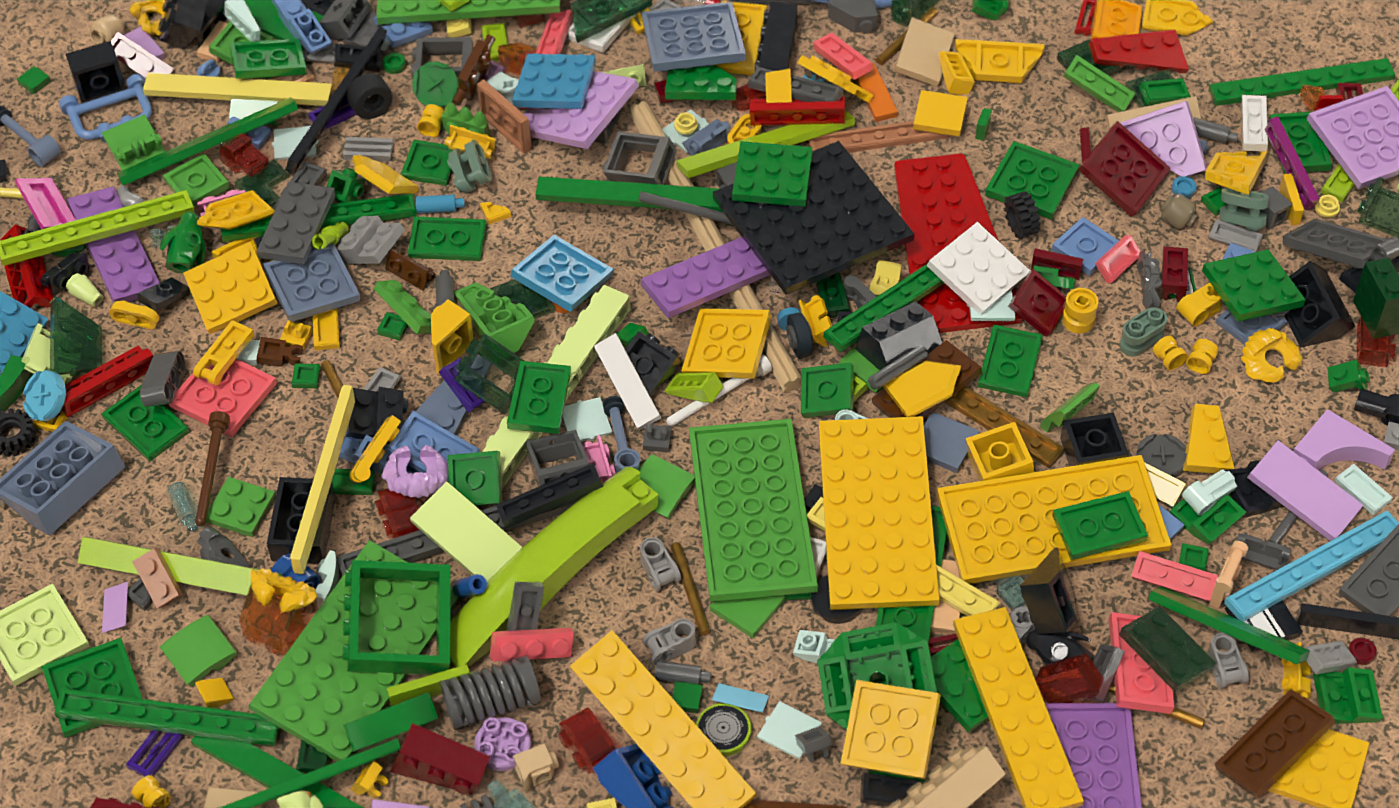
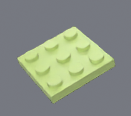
M53 583L0 611V662L14 686L42 673L41 666L79 653L90 647Z

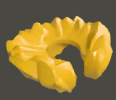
M165 0L138 1L130 5L129 12L131 16L139 19L138 25L142 28L143 32L160 36V31H158L160 20L150 21L146 13L157 12L164 18L165 12L162 11Z
M1274 328L1259 330L1253 333L1252 336H1249L1248 341L1245 342V347L1242 349L1243 355L1240 357L1245 363V372L1250 378L1272 383L1283 379L1285 374L1283 365L1276 368L1266 361V351L1276 350L1280 352L1283 356L1285 367L1293 371L1298 366H1302L1303 360L1299 347L1296 346L1294 341L1290 340L1286 333Z
M261 568L257 571L254 569L250 571L252 590L257 596L258 602H261L263 606L268 605L272 597L276 596V599L280 601L281 612L288 613L309 605L317 598L315 588L308 586L303 581L297 582L292 580L290 576H278L277 572L272 573L271 569Z

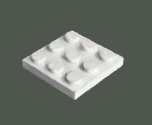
M978 222L930 259L927 264L929 269L980 315L1011 289L1020 284L1030 272L1023 263Z

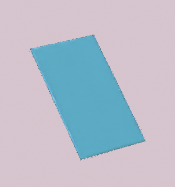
M719 683L712 700L763 712L769 695Z

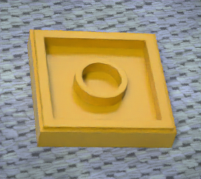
M921 90L913 130L960 137L968 97Z

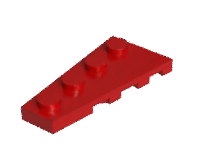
M1176 29L1092 38L1089 42L1095 64L1120 67L1133 65L1137 69L1150 67L1157 68L1158 71L1163 72L1176 70L1178 73H1187L1189 70Z

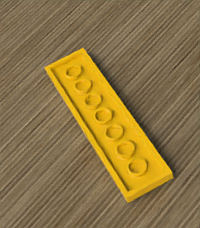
M1006 607L954 619L953 627L1023 807H1081L1084 800Z
M613 630L570 665L574 673L691 808H743L757 796L755 791Z

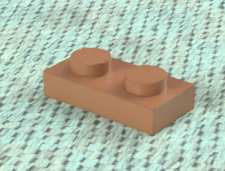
M153 548L132 561L156 608H162L183 595L159 548Z

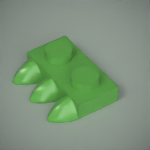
M452 102L446 105L445 111L441 115L443 131L450 134V125L490 136L488 120L481 111H478L473 118L471 111L467 107H463L459 113Z

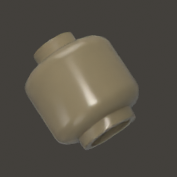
M1179 193L1174 196L1170 194L1159 210L1162 212V220L1176 229H1182L1185 225L1190 227L1197 217V214L1194 213L1196 204Z

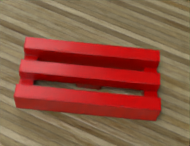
M1083 0L1074 34L1084 33L1083 36L1091 35L1092 28L1090 27L1095 12L1096 0ZM1087 4L1091 5V9L1089 12L1086 27H1083L1081 25L1083 22Z

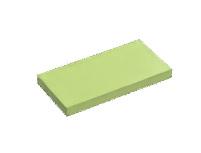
M447 481L410 517V521L465 570L471 575H482L486 581L522 548L521 545Z

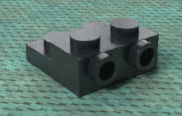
M638 331L625 350L652 399L663 382L668 383L682 365V362L678 358L680 354L670 346H667L665 349L659 345L660 340L650 333L645 336Z
M378 387L377 391L353 388L355 404L346 431V437L364 439L368 435L373 438L386 418L392 415L401 421L397 428L399 430L406 422V420H402L403 413L406 414L408 408V399L404 398L403 390Z

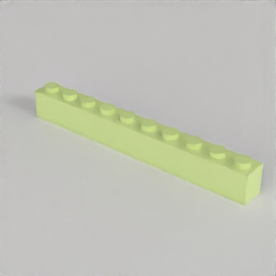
M603 285L599 292L594 293L586 310L583 309L580 312L576 324L567 330L562 343L556 345L549 361L544 362L571 366L566 400L597 358L598 353L594 345L613 335L630 312L629 295ZM507 416L502 419L495 435H491L488 438L486 447L482 451H500L502 489L527 456L526 441L538 439L543 433L507 429Z

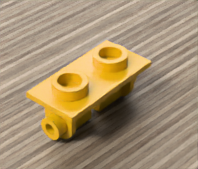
M450 125V135L447 136L445 145L448 146V149L456 150L459 148L465 153V144L476 140L482 147L486 158L490 159L492 154L495 153L496 138L476 133L463 127Z
M815 295L811 297V301L808 303L799 300L801 313L809 323L812 331L813 343H818L825 348L828 347L827 340L823 337L825 330L832 326L830 317L826 315L828 312L823 298Z
M1282 659V665H1284V676L1281 682L1283 696L1292 689L1308 699L1311 696V679L1302 675L1308 677L1311 674V667L1306 660L1299 664H1294Z

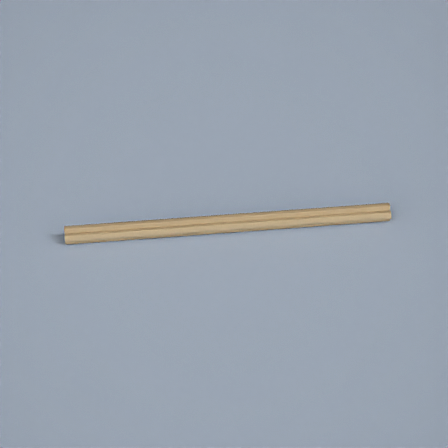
M642 101L639 105L634 103L630 107V116L640 134L666 137L647 102ZM675 154L666 179L669 185L694 187L690 178H687L677 168L676 160H679V158ZM685 213L706 252L726 244L712 219ZM749 284L729 292L737 309L764 310ZM770 322L762 354L770 361L773 374L782 390L787 393L792 389L796 390L801 387L802 377Z

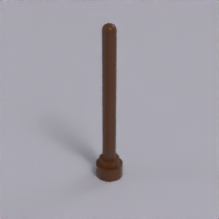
M221 411L211 412L209 416L208 426L212 433L195 523L198 526H203L206 523L222 433L229 428L230 416Z

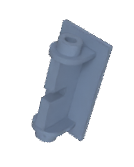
M717 118L682 142V144L691 156L717 148L727 141L731 126L727 121L722 122Z

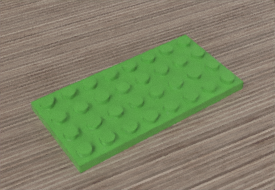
M792 419L690 427L689 437L710 602L817 592V578Z
M370 540L355 559L408 563ZM345 574L249 704V710L296 738L304 740L308 745L316 747L318 751L326 753L328 757L337 762L350 757L354 752L344 724L382 710L389 701L387 688L401 684L407 675L403 673L347 671V660H343L342 653L343 644H348V636H343L344 619H349V611H344L345 594L350 593V586H345ZM360 578L358 652L421 655L436 633L437 581ZM450 587L451 611L454 605L459 600V598L454 595L452 588Z

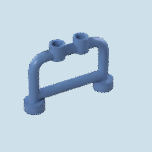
M141 74L131 75L127 79L126 84L129 88L127 90L79 104L77 98L73 95L64 96L59 101L62 113L69 116L78 137L85 140L100 138L104 143L106 141L101 132L144 114L149 120L152 114V107L148 97L143 92L146 80ZM137 96L143 110L140 115L135 117L124 116L119 122L113 124L102 123L97 129L90 131L83 128L78 116L79 114Z

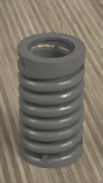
M527 655L518 659H512L511 664L505 661L501 663V666L492 665L490 670L482 668L480 673L472 671L470 676L462 674L459 680L456 677H452L450 682L449 679L440 681L442 695L453 729L468 725V723H475L472 704L478 720H485L482 701L488 717H495L496 713L492 697L500 715L506 713L503 696L510 712L515 711L516 705L512 689L518 707L521 709L525 708L526 705L528 707L541 703L537 680ZM523 688L525 689L526 694L528 696L527 699H525Z

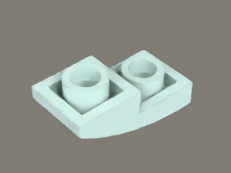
M331 550L327 557L320 561L317 568V573L321 577V583L315 590L317 593L316 602L318 609L339 582L336 554Z
M800 630L793 654L806 661L817 663V660L828 650L835 639H828L825 632Z

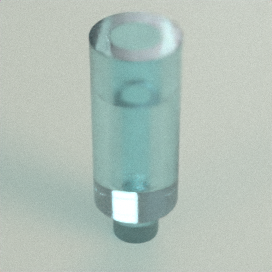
M183 482L170 485L167 492L181 525L187 526L189 531L197 529L198 525L195 523L197 511L186 485Z

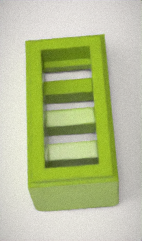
M715 372L677 373L666 387L665 392L668 395L712 403L723 389V385Z

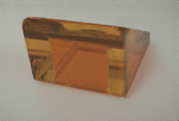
M1302 85L1300 97L1308 111H1314L1319 97L1326 94L1321 87Z

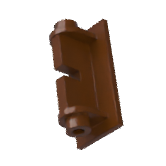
M393 249L388 251L385 269L422 291L425 289L427 280L430 282L434 280L436 274L432 268H427L420 263L417 264L414 259L405 255L403 251L398 252Z

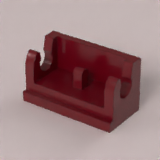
M1163 246L1162 297L1166 301L1168 295L1174 293L1176 294V301L1179 302L1185 297L1187 291L1188 248Z

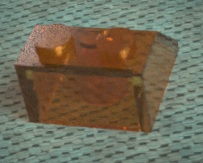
M251 585L239 619L243 631L242 634L250 642L256 643V641L263 643L273 654L277 655L280 652L286 655L305 629L300 610L296 609L288 613H282L280 610L282 597L273 593L269 604L263 606L261 602H258Z

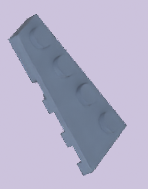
M468 353L463 362L482 386L493 365V361L489 358ZM456 367L455 369L458 371V373L460 374V376H461L463 379H465V378L463 377V375L460 373V371H459V370L457 369V367ZM445 380L415 411L457 435L468 414ZM470 386L469 388L472 390V392L475 394V396H477V394L474 392V390H473V389L471 388V386Z

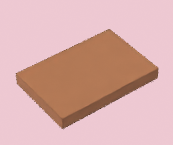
M485 80L477 83L480 111L486 116L488 123L523 154L532 150L529 118Z

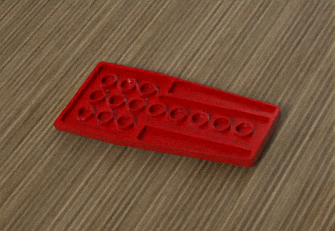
M957 153L898 160L894 163L900 215L915 233L914 241L905 244L909 275L926 265L930 259L977 222L998 240L964 154ZM946 283L917 301V303L933 315L939 333L993 327V324L1003 326L1022 323V318L1017 313H1015V321H971L970 309L967 303ZM1012 289V297H1014L1016 293L1015 290Z

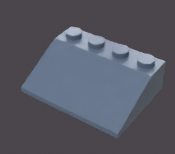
M65 421L0 478V499L33 527L50 536L126 466L113 444Z

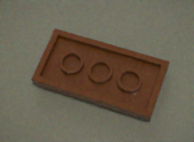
M947 340L930 352L927 358L922 361L961 365L953 396L982 374L980 365ZM885 389L872 398L873 405L887 417H906ZM950 398L917 414L914 417L923 416L924 420L927 416H929L932 412H934L937 408H939Z
M1290 689L1215 763L1217 771L1259 800L1335 724L1334 717Z

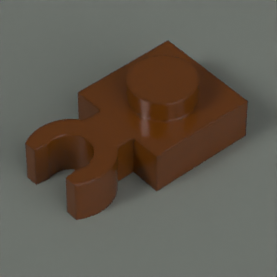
M261 337L257 353V363L282 366L283 361H287L293 366L295 363L300 364L301 357L293 355H302L303 346L291 345L286 347V340Z

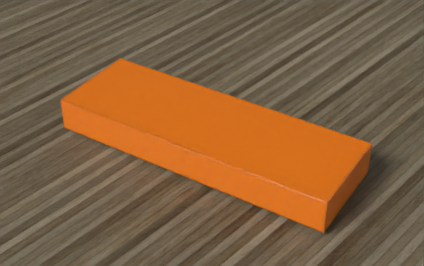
M872 63L873 70L855 79L859 87L874 95L870 103L866 102L875 122L898 117V111L875 64Z

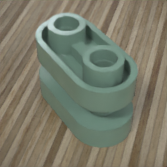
M476 140L465 144V153L459 148L450 152L449 159L447 160L455 176L453 181L456 188L466 194L476 189V180L481 185L492 180L485 153Z
M1223 188L1221 201L1228 203V206L1220 208L1219 219L1233 225L1245 226L1250 231H1259L1262 227L1266 226L1267 214L1260 212V209L1268 207L1269 196L1255 191L1244 194L1230 188Z
M1151 307L1128 320L1123 326L1119 345L1120 350L1127 356L1135 357L1152 348L1164 336V329L1167 323L1166 313L1162 309Z

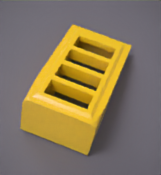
M940 51L939 59L948 92L958 95L969 94L975 81L961 53Z

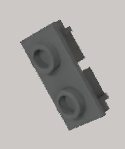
M1247 532L1238 534L1236 541H1242L1248 546L1245 557L1241 559L1276 570L1287 564L1291 549L1286 548L1287 545L1284 544L1283 546L1270 541L1265 542L1262 541L1263 539L1248 535Z

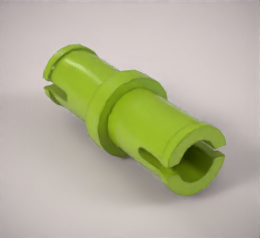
M338 222L334 226H327L321 233L313 236L312 244L319 250L332 243L335 245L349 233V227L344 222Z

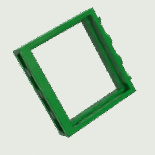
M352 560L351 570L345 571V586H350V593L345 594L344 611H349V619H344L343 636H348V644H343L342 653L343 660H347V671L432 675L449 669L451 565ZM360 578L437 581L436 655L358 652Z

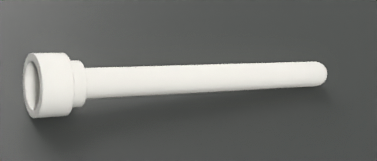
M764 354L760 358L756 373L757 377L760 375L765 376L772 371L771 363ZM750 378L729 379L722 384L723 389L716 399ZM694 401L669 416L666 422L669 426H674L710 403Z

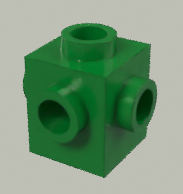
M345 167L344 170L331 171L326 187L335 189L336 195L334 200L340 203L358 201L363 195L366 179L358 176L354 169Z

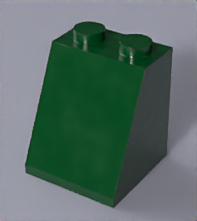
M1389 257L1365 262L1353 299L1373 339L1399 334V275Z

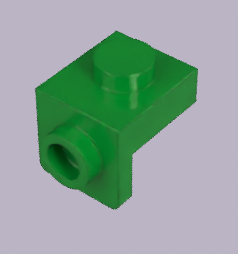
M972 0V12L996 21L1001 14L1004 15L1007 12L1009 2H1007L1008 0Z
M1357 359L1327 367L1329 388L1332 392H1339L1358 387L1359 390L1361 388L1367 390V383L1370 382L1369 373L1366 368L1361 367Z

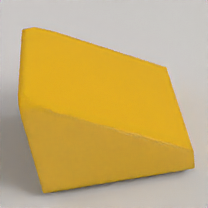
M223 677L195 682L198 693L206 707L219 708L234 701Z

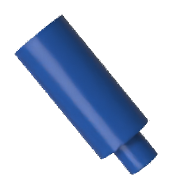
M475 574L456 580L453 583L452 591L458 598L481 594L486 590L487 581L482 575Z

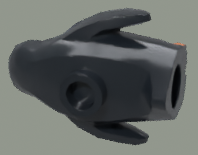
M1033 629L1026 637V645L1040 657L1047 672L1064 685L1068 683L1060 673L1084 680L1095 658L1093 653L1077 642L1078 640L1091 642V639L1077 632L1066 631L1062 633L1037 634L1036 630Z

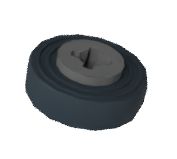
M802 313L788 315L786 332L791 349L797 358L811 356L813 336L809 323Z

